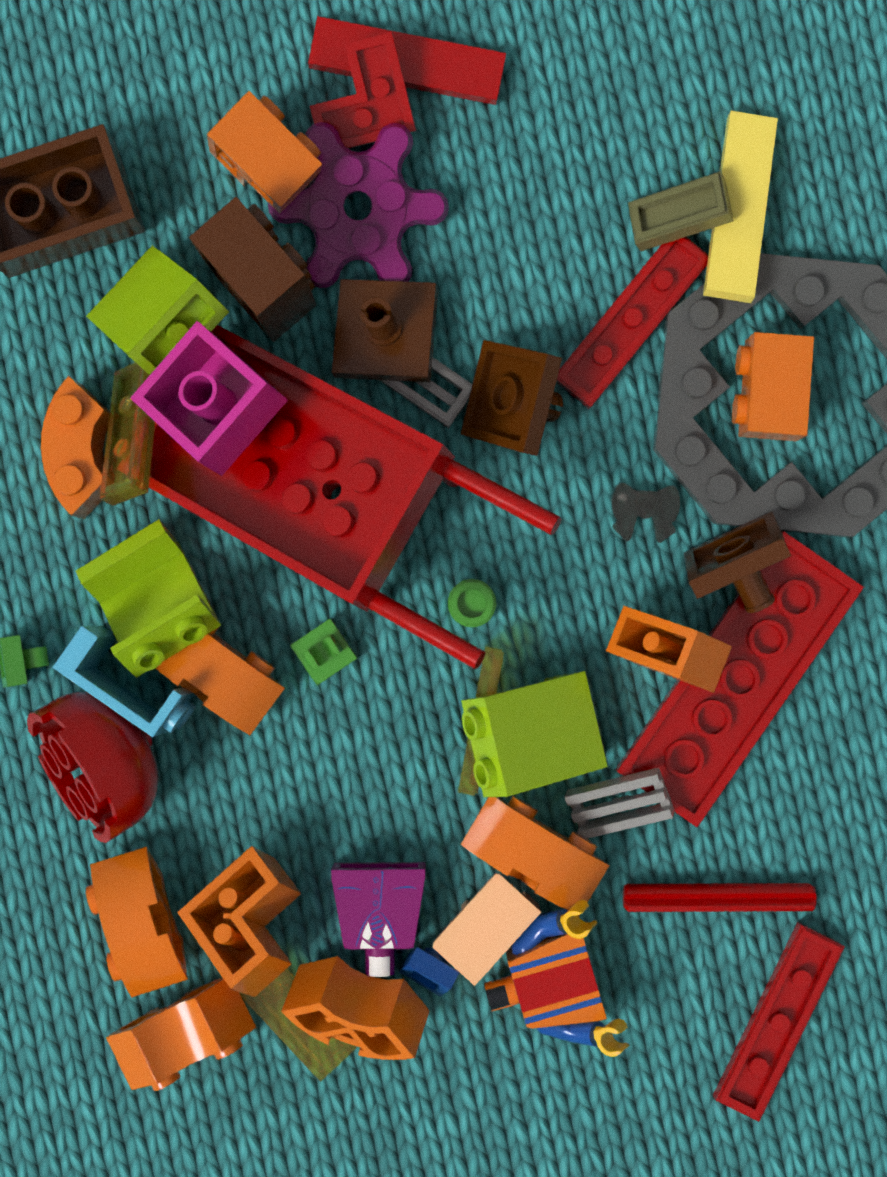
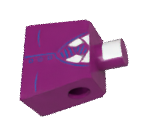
M426 862L334 863L331 869V879L344 949H365V974L367 976L387 977L394 975V949L414 948L426 875Z

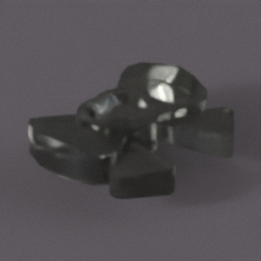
M622 482L615 485L610 501L613 516L617 521L612 525V528L624 540L630 541L638 516L643 519H648L652 516L655 540L658 543L663 542L675 533L676 529L671 523L678 516L680 496L678 489L674 485H667L656 492L652 490L636 491Z

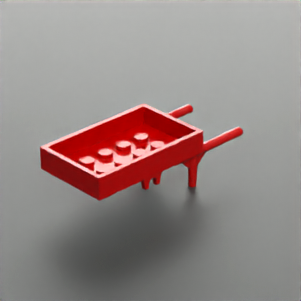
M217 325L211 332L288 401L222 476L199 463L152 418L133 448L121 472L366 612L369 609L476 670L484 660L485 651L381 593L382 585L442 481L450 487H457L459 485L550 535L557 531L562 518L454 460L455 456L442 443ZM341 487L340 495L332 499L331 495L334 489Z

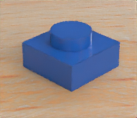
M416 947L408 954L399 970V973L440 997L451 990L460 972L450 967V963L435 949L425 947L424 951Z

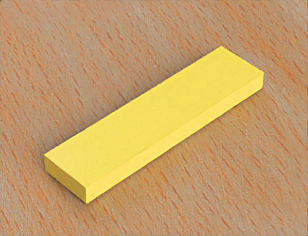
M731 110L727 117L720 171L726 181L734 221L712 228L703 296L752 303L755 298L778 118Z

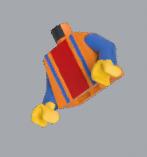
M579 900L569 910L560 909L541 913L512 944V947L506 951L511 975L484 983L491 1011L520 1004L527 1028H536L540 1034L568 1042L598 1046L600 1051L606 1056H618L630 1045L626 1042H618L613 1037V1034H620L628 1027L627 1023L620 1018L614 1019L605 1027L600 1022L607 1018L584 941V937L597 925V921L585 922L578 916L589 907L588 902Z

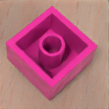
M198 321L195 322L130 397L133 402L193 458L221 476L288 401L221 339Z

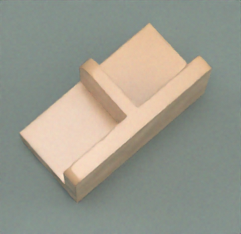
M495 873L470 901L466 899L461 904V911L433 941V948L475 986L540 915L539 904L525 891L521 893L500 873Z

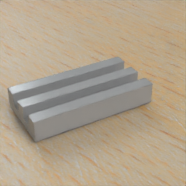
M435 358L432 359V371L461 390L457 398L433 381L415 383L449 405L450 409L447 413L401 381L379 380L448 429L464 408L472 389L470 382Z
M659 767L569 789L564 797L567 806L571 805V817L573 822L578 824V834L586 839L672 819L675 812ZM651 785L655 788L653 791L633 796H622L614 798L612 801L584 807L582 803ZM655 803H660V804H657V805H653V806H649V807H645V808H640V809H636V810H632V811H628V812H624V813H620V814H616V815H611V816H607V817H603V818H599V819H595V820L589 821V819H593V818H597V817H602V816H606V815H610V814H614V813H618V812H622V811H626V810H631V809H635V808H639V807H643V806H647V805H651V804H655Z

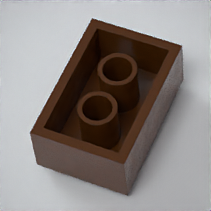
M104 124L0 159V271L7 277L11 278L146 232L116 142Z
M235 197L189 236V239L210 271L274 343L317 306L311 292L316 286L310 278L312 276L306 269L308 267L307 263L289 242L281 247L277 242L279 240L278 236L272 230L274 228L273 224L259 207L253 203L247 209Z

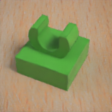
M331 618L290 645L316 685L321 684L358 659Z
M20 635L0 638V672L3 688L28 684L26 669L49 666L46 646L22 650Z

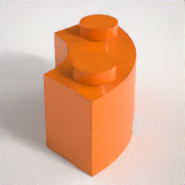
M68 376L54 394L47 408L41 432V455L48 483L58 501L71 516L85 519L117 486L106 469L103 455L106 432L116 417L82 384Z
M218 628L205 635L199 642L190 644L169 657L156 668L175 685L182 686L194 693L204 703L203 705L248 735L252 734L285 689L270 675L275 669L274 666L253 651L247 657L215 634Z
M512 796L509 802L498 797H488L460 845L504 875H510L521 880L532 888L536 894L566 910H569L579 900L588 902L610 866L594 855L598 846L574 831L567 838L534 818L538 810L515 796Z
M143 847L90 864L93 885L86 887V898L91 912L94 915L99 914L110 950L106 955V960L112 979L115 982L122 980L131 998L188 980L183 939L170 909L163 874L148 848Z
M338 956L299 965L281 1010L298 1028L329 1045L332 1037L344 1043L360 1047L358 1056L382 1060L415 1058L430 1011L404 979L386 980L367 976L351 968Z
M219 978L185 993V996L168 1007L161 1009L157 1007L111 1033L106 1039L131 1090L152 1086L154 1091H158L177 1081L181 1077L178 1071L211 1055H215L216 1059L219 1060L236 1052L243 1046L240 1039L257 1027L240 993L231 990L225 980Z

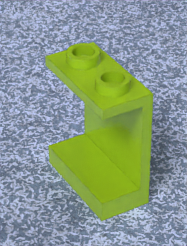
M152 245L86 317L150 375L196 321L212 331L229 311L194 276Z
M159 519L76 570L81 584L100 603L118 642L110 647L112 654L136 678L147 671L157 668L169 657L190 644L199 642L205 635L221 626L181 545Z
M585 671L561 674L545 678L544 681L497 694L461 700L464 711L462 726L466 736L471 741L475 758L473 766L474 777L478 786L482 789L483 797H509L608 767Z

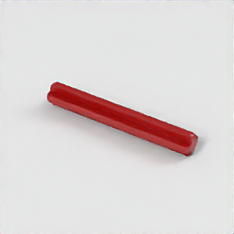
M809 883L626 884L622 894L623 906L628 912L813 911L816 908L817 902L816 889Z

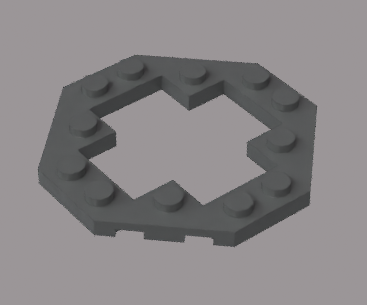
M761 253L755 298L752 303L703 296V284L666 315L665 343L660 372L659 404L653 451L713 524L741 526L769 512H773L781 531L824 534L847 538L854 537L887 510V444L822 498L792 462L785 465L753 491L693 419L695 415L730 388L700 350L769 293H771L800 329L838 300L887 359V274L879 265ZM885 383L863 401L862 405L887 434V383Z

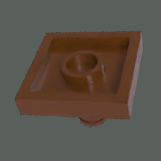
M341 279L332 374L334 377L431 382L439 290L437 284L431 282Z
M483 340L460 435L538 456L546 422H554L561 415L560 411L549 409L550 404L563 407L561 395L554 391L562 358Z
M769 512L684 552L688 582L697 599L733 583L744 603L747 613L761 611L775 601V597L770 592L760 570L791 556L773 512Z

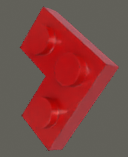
M393 32L345 43L344 46L356 94L310 105L314 124L322 122L332 125L338 131L340 139L346 148L375 142L382 128L391 123L404 125L410 132L416 131Z

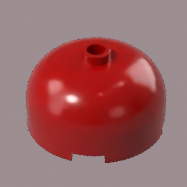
M74 692L63 695L28 715L27 726L29 733L33 737L39 734L43 743L40 745L42 754L38 758L44 771L76 820L79 821L82 818L90 820L97 827L92 830L95 839L107 843L144 818L152 807L158 790V770L150 747L152 746L150 735L88 692ZM80 768L83 774L74 779L71 772Z

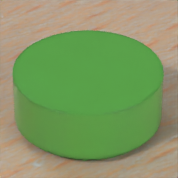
M467 579L459 582L451 590L448 597L450 615L457 623L465 627H478L487 623L496 609V597L493 590L485 582L477 579Z

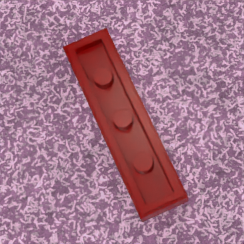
M317 16L308 60L309 69L352 77L344 44L391 32V30ZM392 31L406 88L497 105L506 53Z
M687 237L662 244L559 369L556 383L590 409L707 266L708 254Z
M797 922L713 1093L716 1101L758 1122L760 1121L844 950V945Z

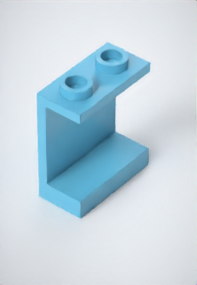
M81 626L52 668L151 737L165 732L172 733L176 728L180 730L196 708V705L190 702L195 694L183 687L174 689L160 710L157 711L97 669V666L116 641L113 632L104 626Z

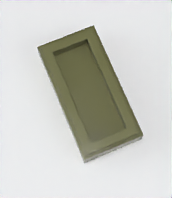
M721 171L628 202L635 245L640 252L734 221L726 181Z

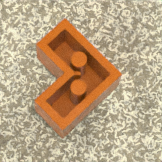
M248 91L207 133L209 152L243 186L249 183L280 214L321 172L322 163L317 159L321 152L305 134L299 132L294 136L282 124L281 121L285 118L284 114L268 97L263 95L258 100Z
M253 846L247 849L177 912L231 990L256 997L292 964L265 926L300 896L301 892L274 857Z

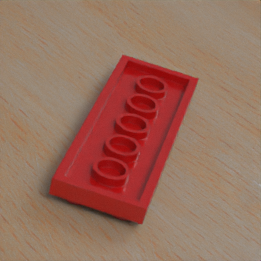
M784 531L782 533L791 556L760 570L770 592L775 597L773 604L761 611L747 613L744 603L737 593L709 634V636L732 646L714 693L677 680L615 769L621 775L626 776L659 767L675 813L695 827H698L864 588ZM653 785L641 788L645 792L655 790Z

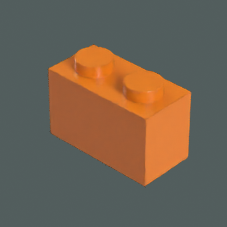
M754 332L745 340V346L739 345L735 371L736 375H743L742 392L735 395L732 407L733 424H739L738 437L798 441L807 436L814 336Z
M623 605L606 652L714 693L732 646L698 630Z

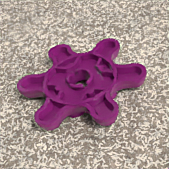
M322 122L313 124L307 129L305 135L321 152L317 158L322 163L321 172L280 214L268 203L269 213L279 223H302L308 226L314 233L316 239L315 249L306 261L308 265L306 269L311 274L312 278L310 279L316 287L328 288L334 285L339 279L344 266L354 260H363L371 264L377 273L379 281L409 282L412 276V266L401 247L403 234L413 225H438L444 221L449 210L448 200L442 192L436 189L417 190L408 186L403 179L402 164L413 147V137L410 130L399 123L388 124L379 132L376 142L370 149L363 152H354L344 146L338 131L332 125ZM354 192L366 193L372 201L371 213L363 220L349 218L344 209L346 198Z

